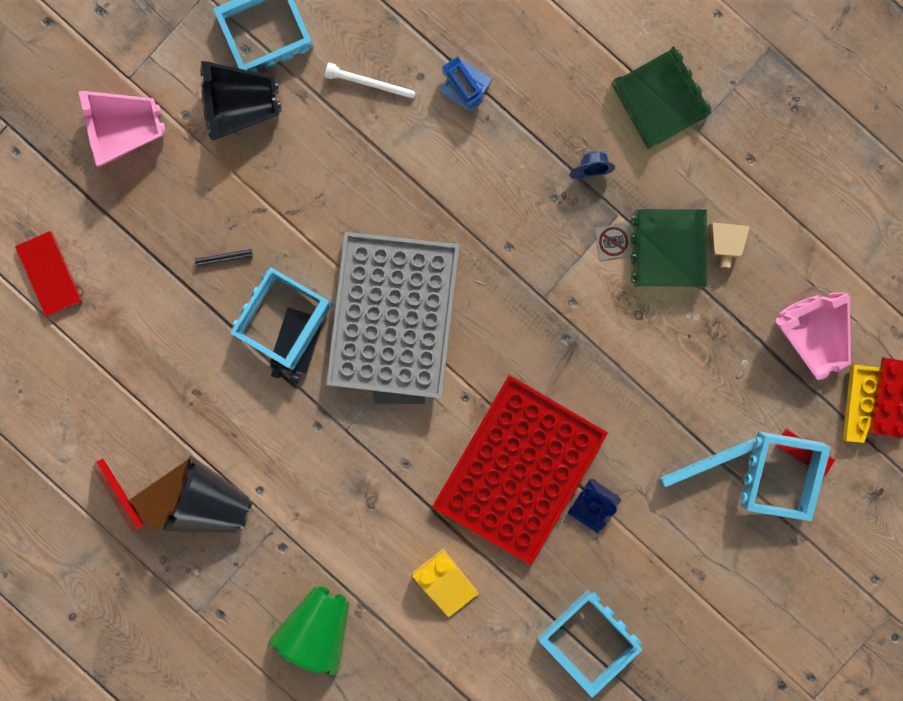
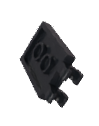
M287 307L273 352L286 359L312 315ZM324 320L293 370L271 358L270 362L275 363L271 377L280 379L282 370L285 369L292 372L289 382L299 383L301 373H308Z

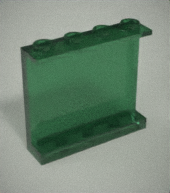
M675 46L630 73L615 78L611 83L647 150L700 122L711 114L709 102L702 97L700 86L693 81L690 68L685 66L682 61L683 56L679 50H676Z
M637 209L634 211V214L631 215V225L634 226V233L631 234V244L634 245V252L631 253V264H634V272H631V283H634V287H707V209Z

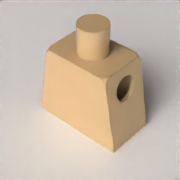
M711 223L708 226L710 254L712 256H720L719 267L731 268L732 257L738 258L743 254L749 226Z

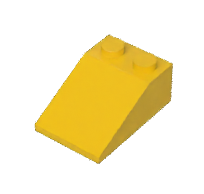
M444 549L440 550L413 572L414 579L448 617L479 594Z

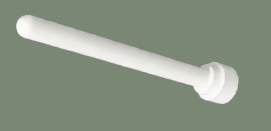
M328 63L325 78L333 80V78L337 79L339 77L405 97H415L413 90L339 70L340 68L336 67V64Z

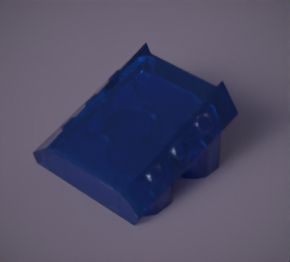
M590 479L568 510V514L596 533H600L606 526L609 518L617 512V507L622 500L618 494H614L595 479Z

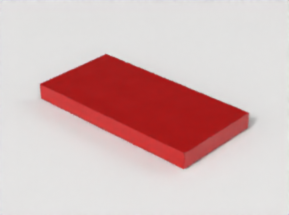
M48 231L15 246L45 316L48 317L82 302V298L52 231Z
M103 458L98 460L92 468L129 528L134 532L143 526L144 523Z

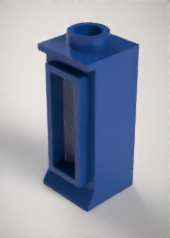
M455 57L442 66V73L468 109L478 107L483 102L484 93L462 64L459 57Z

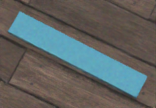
M756 438L665 475L659 479L661 485L667 487L753 451V441H756Z

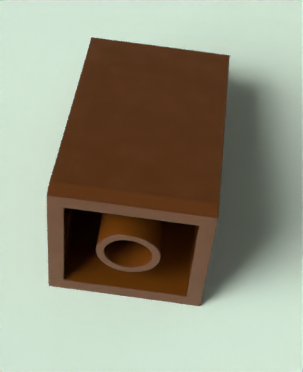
M188 460L130 499L152 532L165 524L169 511L173 512L186 477L183 472Z

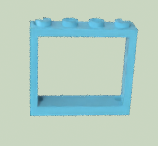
M232 0L213 8L239 69L258 73L263 68L270 69L276 65L275 63L289 61L293 58V55L298 53L304 54L307 50L314 47L294 0L287 1L304 39L244 64L225 19L268 0Z
M270 267L266 274L262 275V282L259 287L253 290L249 303L243 306L242 314L238 320L234 321V326L230 333L293 370L333 304ZM276 279L319 303L286 359L243 334Z
M758 431L756 441H753V453L749 458L748 474L744 477L745 486L740 494V505L747 511L812 521L831 447L823 442ZM769 443L813 450L798 510L755 503Z
M586 590L538 636V640L593 698L643 649L639 645L641 641L635 634L630 635L626 631L628 627L621 620L617 622L613 618L614 612L608 606L604 608L599 603L602 601L595 592L591 594ZM588 600L631 645L592 683L549 638Z

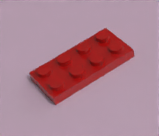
M881 358L869 433L903 438L902 360Z

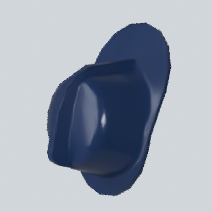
M591 151L583 155L580 166L573 169L569 176L572 179H583L591 176L606 175L615 170V165L609 162L606 151Z

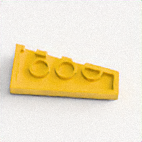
M852 364L850 366L843 441L865 442L871 423L879 367Z

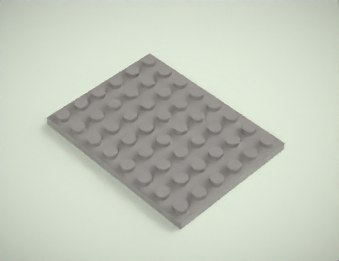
M351 232L344 233L326 385L442 398L460 244Z

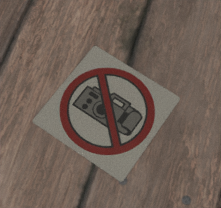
M628 223L595 227L600 260L632 256Z

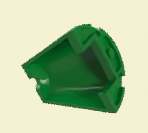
M315 586L271 635L269 645L274 650L275 648L279 649L278 654L299 667L319 674L322 671H328V675H335L340 669L350 602L341 594H336V596L329 594L330 590L324 586Z

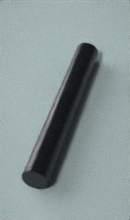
M252 249L197 258L195 259V265L201 266L252 257L253 252Z

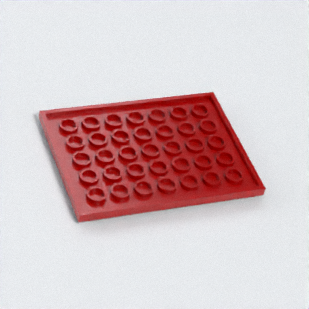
M508 375L437 496L432 508L532 565L608 432Z

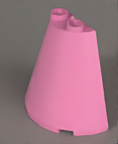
M78 91L96 167H101L166 134L164 123L159 122L158 117L161 116L159 105H155L154 98Z
M829 293V297L823 296L820 298V295L801 300L779 313L780 318H776L777 326L817 380L827 378L832 370L839 372L851 364L850 296L848 293Z

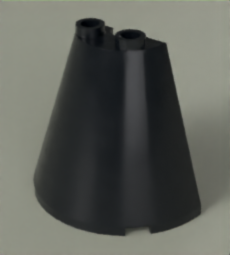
M201 61L200 75L203 76L201 82L202 102L207 130H210V133H208L210 140L225 137L276 117L281 113V102L276 100V94L279 93L278 82H275L274 76Z
M189 456L183 472L186 477L173 512L169 511L162 530L236 533L238 530H243L246 525V513L251 510L253 501H250L246 494L198 459Z

